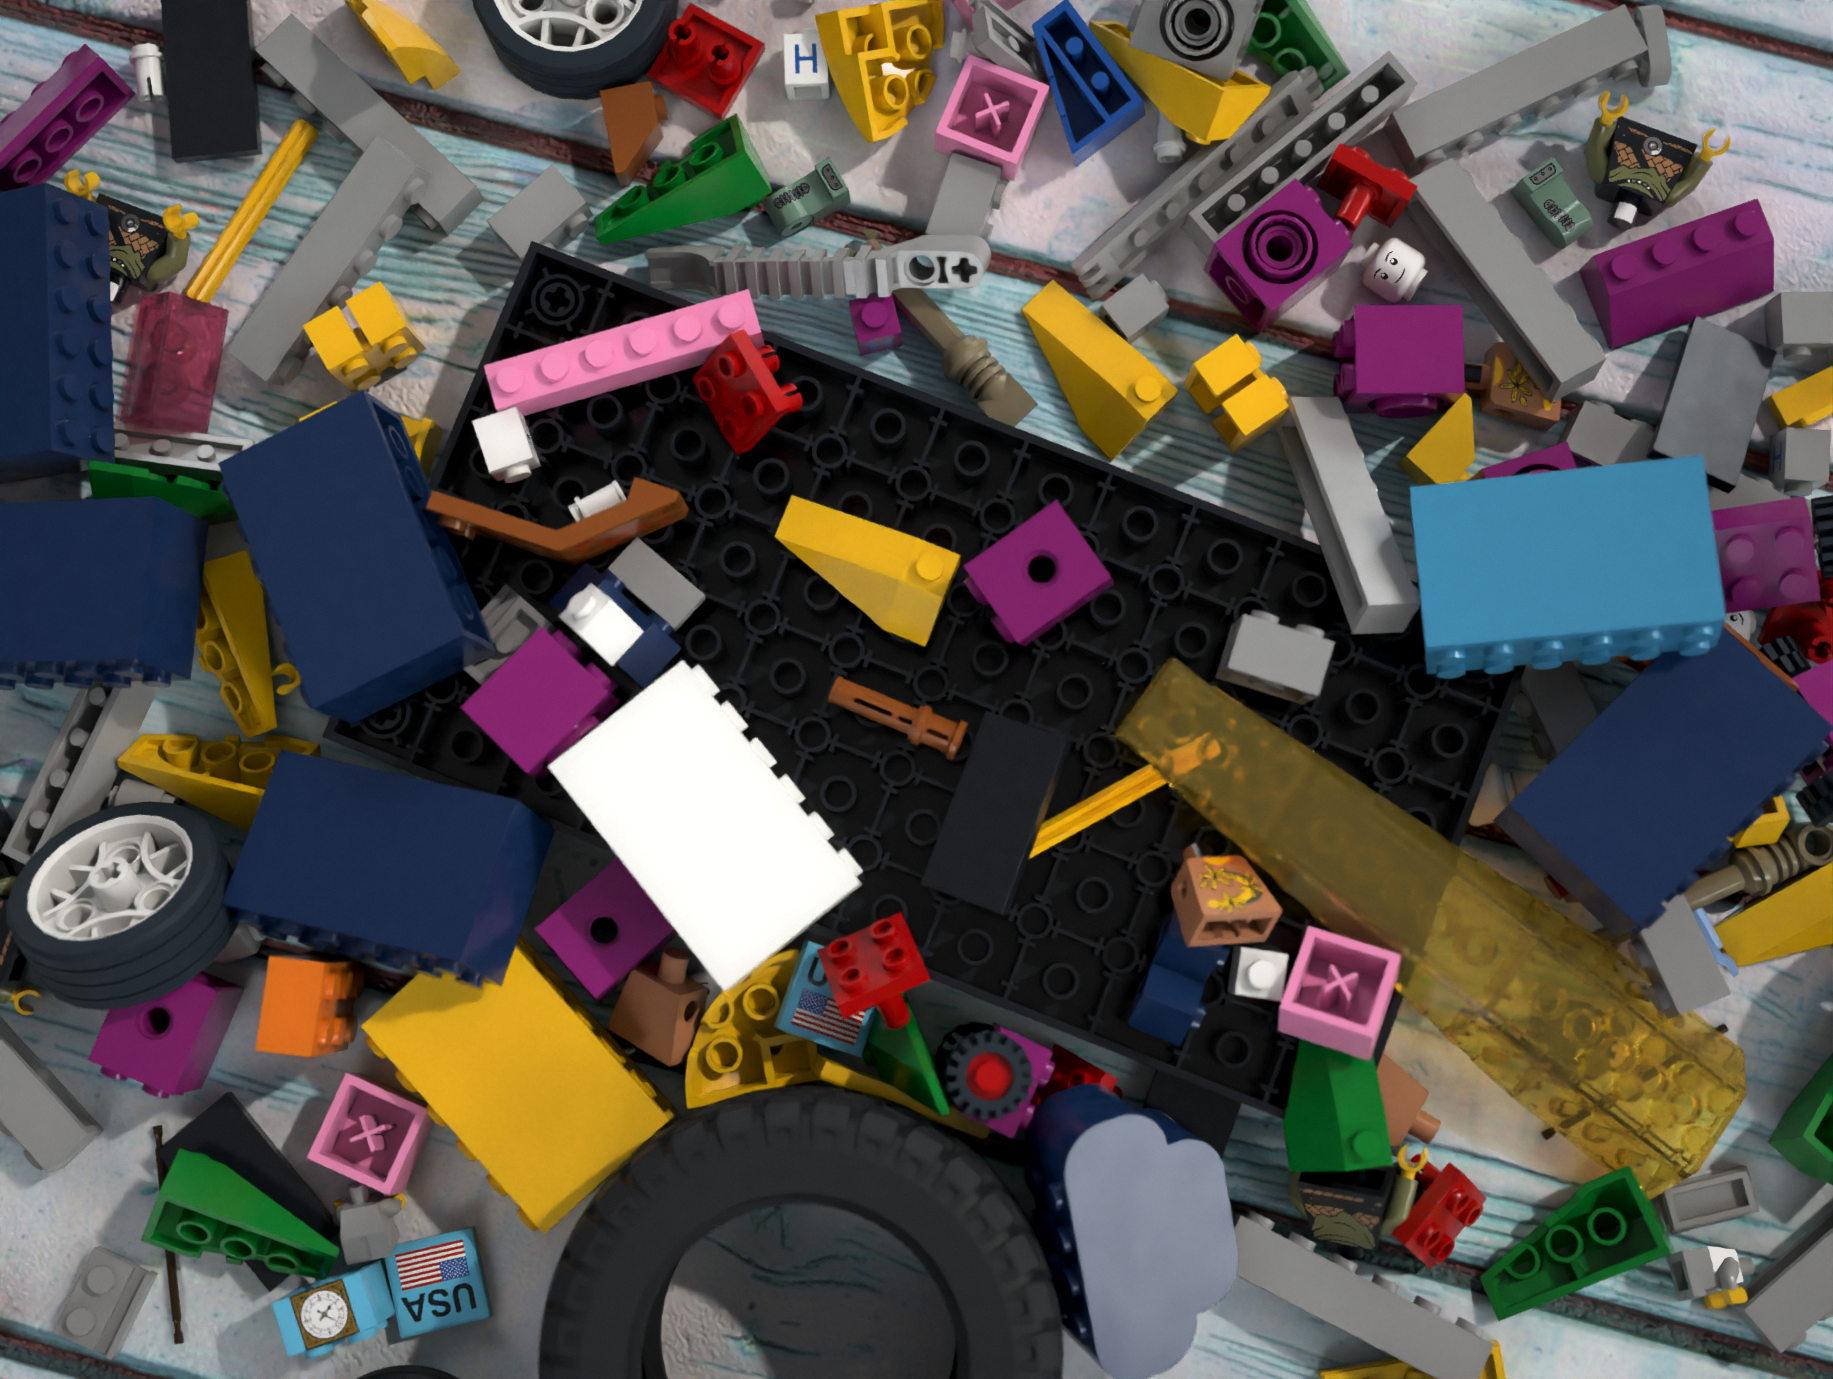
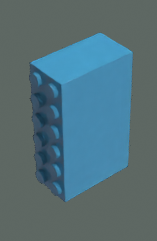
M1703 455L1409 487L1427 674L1437 673L1439 678H1456L1463 676L1465 670L1484 669L1485 673L1501 674L1512 671L1513 666L1532 664L1534 669L1544 670L1559 667L1562 665V661L1581 660V663L1584 665H1598L1609 662L1611 660L1610 657L1630 655L1632 660L1641 661L1654 659L1660 656V652L1679 651L1680 655L1695 656L1707 653L1710 650L1709 648L1716 647L1726 621V613Z

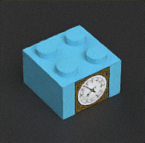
M383 1258L327 1277L326 1280L322 1279L299 1287L271 1303L288 1358L304 1352L306 1360L333 1350V1346L346 1341L345 1337L347 1336L350 1344L376 1335L378 1330L389 1325L387 1318L396 1313L388 1272Z

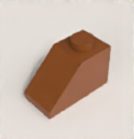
M651 81L599 91L615 174L621 187L631 185L664 137L661 122L668 121L663 94L655 96Z

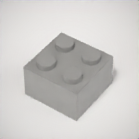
M1253 610L1251 616L1243 614L1230 628L1216 678L1301 705L1318 697L1335 642L1324 639V631L1315 627L1298 624L1295 630L1279 625V618L1266 612Z

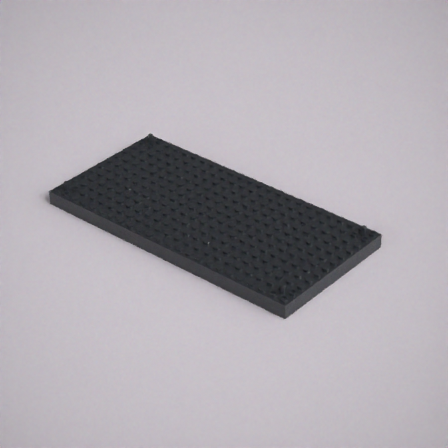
M531 241L429 482L431 491L452 496L556 531L576 522L568 506L575 503V497L578 496L581 500L608 486L615 480L626 499L628 498L634 477L680 492L689 508L686 518L642 536L639 539L699 589L706 599L676 632L673 630L669 634L681 647V650L646 688L682 660L691 669L699 664L720 690L713 696L720 706L728 701L749 726L742 732L747 740L751 742L757 737L777 763L770 769L778 779L786 774L806 799L799 804L808 816L816 811L834 833V836L828 842L837 853L845 848L862 868L863 872L857 878L863 885L806 930L831 940H836L869 927L880 919L888 918L901 912L930 979L1284 1119L1292 1083L1291 1074L1293 1065H1295L1300 1038L1278 1031L1281 1001L1232 994L1227 991L1233 949L1236 946L1288 954L1283 990L1284 996L1308 926L1401 955L1397 981L1373 1050L1377 1071L1526 665L1513 666L1512 671L1501 674L1485 673L1484 669L1465 670L1463 676L1456 678H1439L1437 673L1427 674L1420 605L1404 632L1353 634L1319 544L762 329L761 333L765 345H770L774 349L772 354L764 356V358L777 354L780 362L778 371L771 375L779 387L786 383L794 384L797 390L787 394V396L800 393L802 406L796 412L784 414L751 450L736 455L729 441L721 433L720 426L706 402L699 396L692 378L704 365L702 364L524 416L541 467L530 470L531 475L517 482L506 483L504 479L497 481L488 470L472 422L498 412L495 408L484 365L696 305ZM792 495L911 535L960 555V565L926 647L882 630L870 617L852 602L848 601L836 588L818 573L814 572L774 537ZM1057 500L1115 584L1027 646L1018 644L1016 640L1012 643L1006 642L991 621V618L997 615L996 611L990 603L986 606L979 603L966 586L964 580L970 577V574L964 566ZM449 533L480 611L507 584L551 622L557 630L559 629L565 636L567 635L586 654L580 660L586 667L591 662L594 663L617 684L618 687L612 693L621 702L601 721V724L645 690L616 663L611 666L559 618L561 613L549 603L586 562L601 573L616 560L631 542L581 564L572 566L475 534L474 540L470 541ZM1050 561L1040 563L1034 570L1035 582L1046 583L1050 581L1055 574V564ZM1412 581L1413 585L1418 589V583ZM625 588L622 590L621 593L645 615L649 616L652 613L650 609ZM1257 610L1277 616L1279 618L1278 624L1296 630L1297 625L1302 624L1324 631L1323 638L1335 643L1319 696L1301 705L1216 678L1231 626L1243 614L1251 616L1252 611ZM465 670L455 673L354 724L330 716L322 735L326 739L437 783L519 800L551 825L553 829L615 853L552 771L544 779L527 774L461 708L482 686ZM842 676L848 681L882 693L916 709L927 705L932 707L934 714L959 723L961 720L968 722L966 733L954 760L947 759L945 752L923 743H919L917 746L911 744L910 740L907 739V734L870 720L836 704L828 703L830 692L837 677ZM858 699V700H860V701H862V702H864V703H867V704H869V705H872V706H874V707H876V708H879V709H881V710H884V711H886V712L892 714V712H890V711H887V710L882 709V708H880V707H878V706H875V705H873V704H870V703H868V702H866V701H863V700H861V699ZM985 711L1066 737L1073 741L1042 823L1205 733H1210L1219 747L1220 752L1215 757L1030 858L1008 916L921 884ZM1205 842L1208 844L1213 856L1239 855L1245 858L1279 904L1282 912L1265 942L1231 944L1228 957L1222 969L1213 968L1204 984L1200 1004L1206 1006V1011L1197 1032L1188 1030L1181 1045L1177 1046L1127 1024L1143 976L1147 975L1156 953L1154 948L1160 933L1174 908L1171 886L1185 861L1183 852L1194 843Z

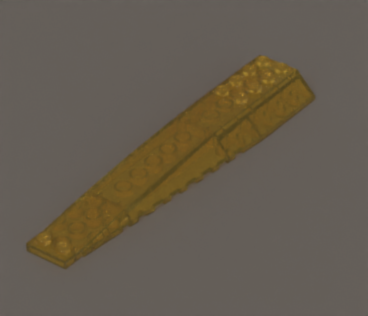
M1168 658L1115 735L1151 762L1152 769L1220 832L1243 849V853L1277 880V884L1290 896L1297 898L1323 926H1327L1336 935L1400 954L1398 976L1394 988L1408 1000V1003L1419 1014L1426 1016L1438 1027V1031L1453 1045L1461 1048L1471 1058L1470 1060L1511 1098L1611 1173L1630 1165L1649 1199H1652L1700 1170L1747 1096L1744 1051L1693 1010L1667 1019L1664 1011L1659 1012L1651 1001L1648 993V986L1651 983L1646 973L1613 947L1215 686H1210L1177 659Z

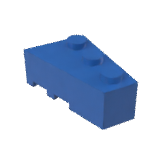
M1064 0L1033 23L1032 29L1073 160L1077 167L1146 114L1144 101L1069 0Z

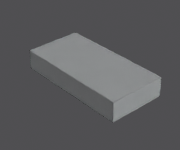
M638 537L608 567L626 585V590L652 612H657L674 628L675 632L706 599L699 589Z
M1743 1165L1655 1186L1666 1229L1671 1233L1760 1212L1748 1167Z

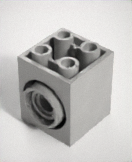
M1142 0L1140 6L1136 5L1127 26V31L1133 32L1129 46L1228 82L1242 63L1264 0ZM1198 8L1205 10L1209 14L1211 21L1203 19L1199 14Z

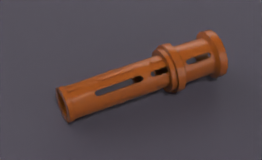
M842 676L837 677L828 698V703L836 704L870 720L907 734V739L910 740L911 744L917 746L919 743H923L945 752L946 758L952 761L959 750L968 727V722L963 720L956 723L934 714L932 707L925 705V707L920 706L919 709H916L882 693L848 681ZM858 699H861V700L866 701V702H868V703H870V704H873V705H875V706H878V707H880V708H882V709H885V710H887V711H890V712H892V714H891V713H888V712H886V711H884V710H881V709H879V708H876V707H874V706H872V705H869V704H867V703H864V702H862V701H860V700H858Z

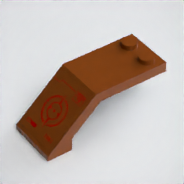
M635 477L626 501L557 531L433 490L426 507L438 517L437 524L447 528V532L452 535L473 541L475 534L572 566L581 564L629 543L636 537L640 538L684 519L689 510L679 491Z

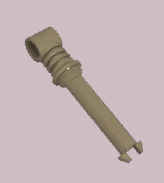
M866 228L861 230L869 239L864 245H873V251H880L883 248L877 241L881 236L877 230ZM850 248V257H855L858 251L854 253ZM899 288L892 291L894 304L943 356L944 376L948 380H956L959 384H963L964 390L970 392V396L973 399H978L977 404L990 418L1015 427L1038 405L1010 373H1005L1006 369L1002 365H998V360L995 357H991L986 339H977L974 335H964L921 288Z
M1811 821L1795 823L1783 830L1776 843L1735 848L1734 853L1729 857L1727 865L1700 876L1683 893L1691 910L1695 911L1740 890L1749 894L1756 893L1763 896L1771 892L1772 885L1788 877L1795 876L1815 866L1827 865L1833 861V826L1827 824L1826 826L1815 828ZM1808 834L1813 837L1815 842V849L1812 854L1805 847V838ZM1604 926L1590 933L1593 942L1601 939V942L1610 940L1612 944H1620L1630 939L1627 933L1616 938Z

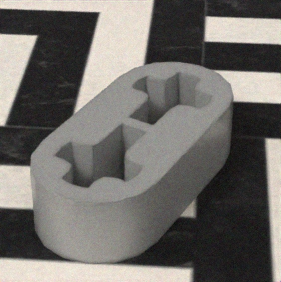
M1658 4L1635 7L1631 17L1648 48L1647 52L1637 63L1639 67L1637 69L1639 83L1643 88L1667 85L1671 78L1672 62L1663 10Z

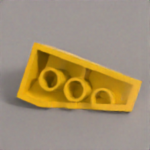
M1089 22V29L1108 54L1168 120L1187 131L1186 137L1196 143L1209 145L1213 140L1230 139L1270 92V86L1239 70H1236L1229 81L1226 82L1129 46L1133 32L1127 31V25L1120 22Z
M1053 279L1022 308V313L1043 355L1051 366L1057 379V384L1062 394L1065 395L1081 432L1111 462L1174 402L1179 390L1146 357Z
M793 495L774 536L814 572L818 573L836 588L848 601L852 602L870 617L882 630L923 647L927 645L960 565L959 554L911 535Z
M244 550L204 562L195 644L202 653L197 661L204 672L212 671L215 673L222 684L220 697L246 738L251 739L277 728L263 590L253 572L248 553Z
M142 734L117 759V764L119 768L242 830L249 831L281 749L320 757L321 748L320 744L283 735H266L264 742H241L240 735H225L223 741H199L195 734Z
M1833 861L1827 865L1815 866L1788 878L1772 888L1768 894L1758 897L1714 925L1713 927L1723 943V947H1721L1723 953L1732 957L1737 967L1832 945Z

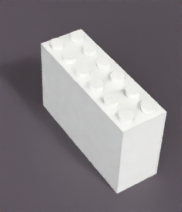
M682 660L548 767L723 991H727L737 986L863 885L857 878L863 870L845 848L837 853L828 842L834 836V833L819 814L814 811L808 816L799 804L806 798L786 774L778 779L770 769L777 762L761 741L756 737L749 742L742 732L749 726L728 701L721 706L713 696L720 690L699 664L691 669Z

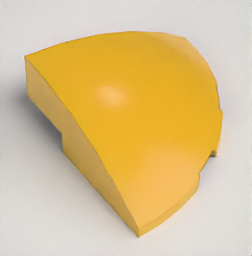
M344 0L345 4L395 69H399L410 85L424 77L431 88L436 91L462 72L450 55L430 35L396 9L379 0Z
M894 0L815 15L821 46L831 76L846 109L867 143L876 142L897 133L908 124L906 117L913 108L926 102L935 83L936 76L929 69L932 51L934 49H942L944 45L945 20L943 0Z
M798 947L775 954L733 989L727 991L722 989L709 1005L700 1020V1027L688 1054L685 1073L687 1109L710 1105L751 1091L820 1080L812 1069L818 1055L816 1042L774 1027L799 957Z

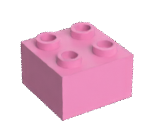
M968 54L935 131V150L949 156L953 152L1001 167V177L1015 182L1046 108L1049 85Z
M1308 926L1279 1007L1278 1031L1370 1061L1397 981L1401 955Z
M346 1073L308 1153L307 1159L386 1195L403 1193L435 1123L425 1109L429 1103L363 1073Z

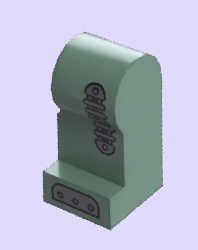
M830 157L816 164L814 171L795 183L776 191L765 201L764 208L782 237L793 235L805 227L808 228L851 203L849 189Z
M1552 157L1523 177L1510 192L1550 243L1556 248L1564 249L1592 230L1593 220L1587 208L1575 198L1576 195L1560 175L1564 170L1556 159Z

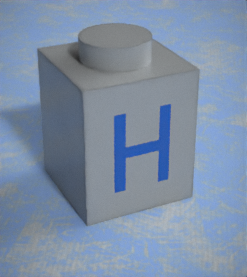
M1142 273L1104 301L1100 306L1098 317L1131 345L1165 319L1169 310V305L1167 304L1169 298L1157 281L1149 282Z
M1786 427L1770 436L1768 481L1772 482L1776 488L1784 489V494L1788 496H1808L1812 494V490L1829 483L1831 430Z

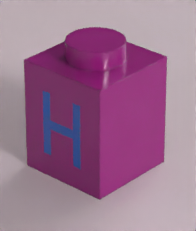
M892 293L890 297H878V294L867 298L849 301L850 315L860 356L902 346V333Z

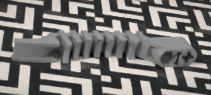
M930 234L882 248L880 251H873V245H862L855 257H850V248H838L833 257H827V249H816L812 257H806V249H795L790 257H785V249H774L769 257L765 258V247H754L746 258V244H735L725 258H720L724 253V245L648 248L645 252V257L648 261L650 287L655 289H694L706 292L712 297H718L719 295L727 296L749 289L751 299H759L761 295H769L770 299H780L782 295H791V299H802L804 295H812L813 298L823 299L826 294H834V298H846L847 294H856V298H867L870 293L878 291V297H890L892 291L899 288L968 289L980 283L992 255L990 246L979 236ZM916 256L928 257L934 266L926 267L920 264Z

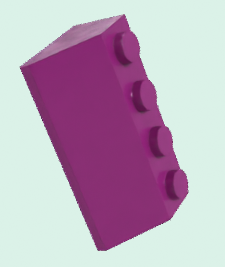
M86 44L78 51H74L66 56L61 67L47 81L39 83L32 90L27 101L16 111L7 114L0 123V192L46 183L136 95L123 79Z
M1758 198L1596 254L1579 270L1609 349L1611 350L1691 322L1695 316L1703 318L1771 294L1774 291V237Z

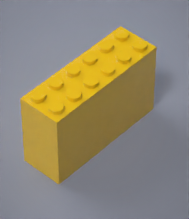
M519 934L502 986L484 982L482 989H476L456 982L455 976L443 973L442 979L432 978L419 973L361 1025L368 1034L365 1041L370 1049L380 1058L384 1059L387 1056L399 1069L395 1072L399 1082L411 1093L417 1090L429 1103L425 1107L429 1116L439 1126L445 1127L448 1125L459 1138L456 1141L459 1150L472 1162L478 1159L489 1172L486 1179L493 1189L503 1197L509 1194L520 1207L516 1212L522 1222L532 1231L539 1229L544 1235L560 1223L609 1178L630 1155L649 1141L679 1113L676 1107L521 934Z

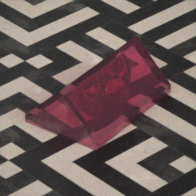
M170 291L142 297L120 423L208 434L229 315L227 309Z

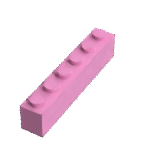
M748 289L484 365L496 410L500 412L516 406L522 415L526 416L702 365L730 333L745 329L756 349L765 345Z

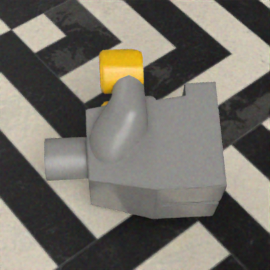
M358 1181L350 1183L348 1185L350 1197H345L344 1202L340 1198L333 1203L335 1209L333 1223L336 1226H340V1240L346 1265L391 1257L399 1239L397 1225L394 1223L393 1216L397 1215L401 1208L406 1205L404 1193L385 1194L384 1197L382 1192L369 1194L367 1185Z
M1709 1246L1682 1250L1667 1255L1678 1302L1704 1296L1705 1307L1710 1310L1725 1308L1728 1304L1733 1305L1747 1302L1745 1289L1742 1286H1738L1737 1283L1743 1282L1742 1276L1753 1275L1755 1272L1754 1263L1749 1256L1737 1258L1735 1250Z

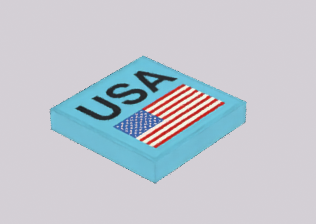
M804 940L774 1027L861 1057L878 1009L874 1005L844 1019L836 1004L817 952L818 949L825 946Z
M475 1226L397 1243L393 1255L385 1258L401 1338L483 1320L493 1315Z

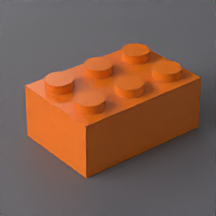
M310 954L269 956L255 1051L316 1057L348 1050V1044L354 1042L358 1028V1018L353 1016L355 998L361 996L364 987V972L359 971L361 961Z

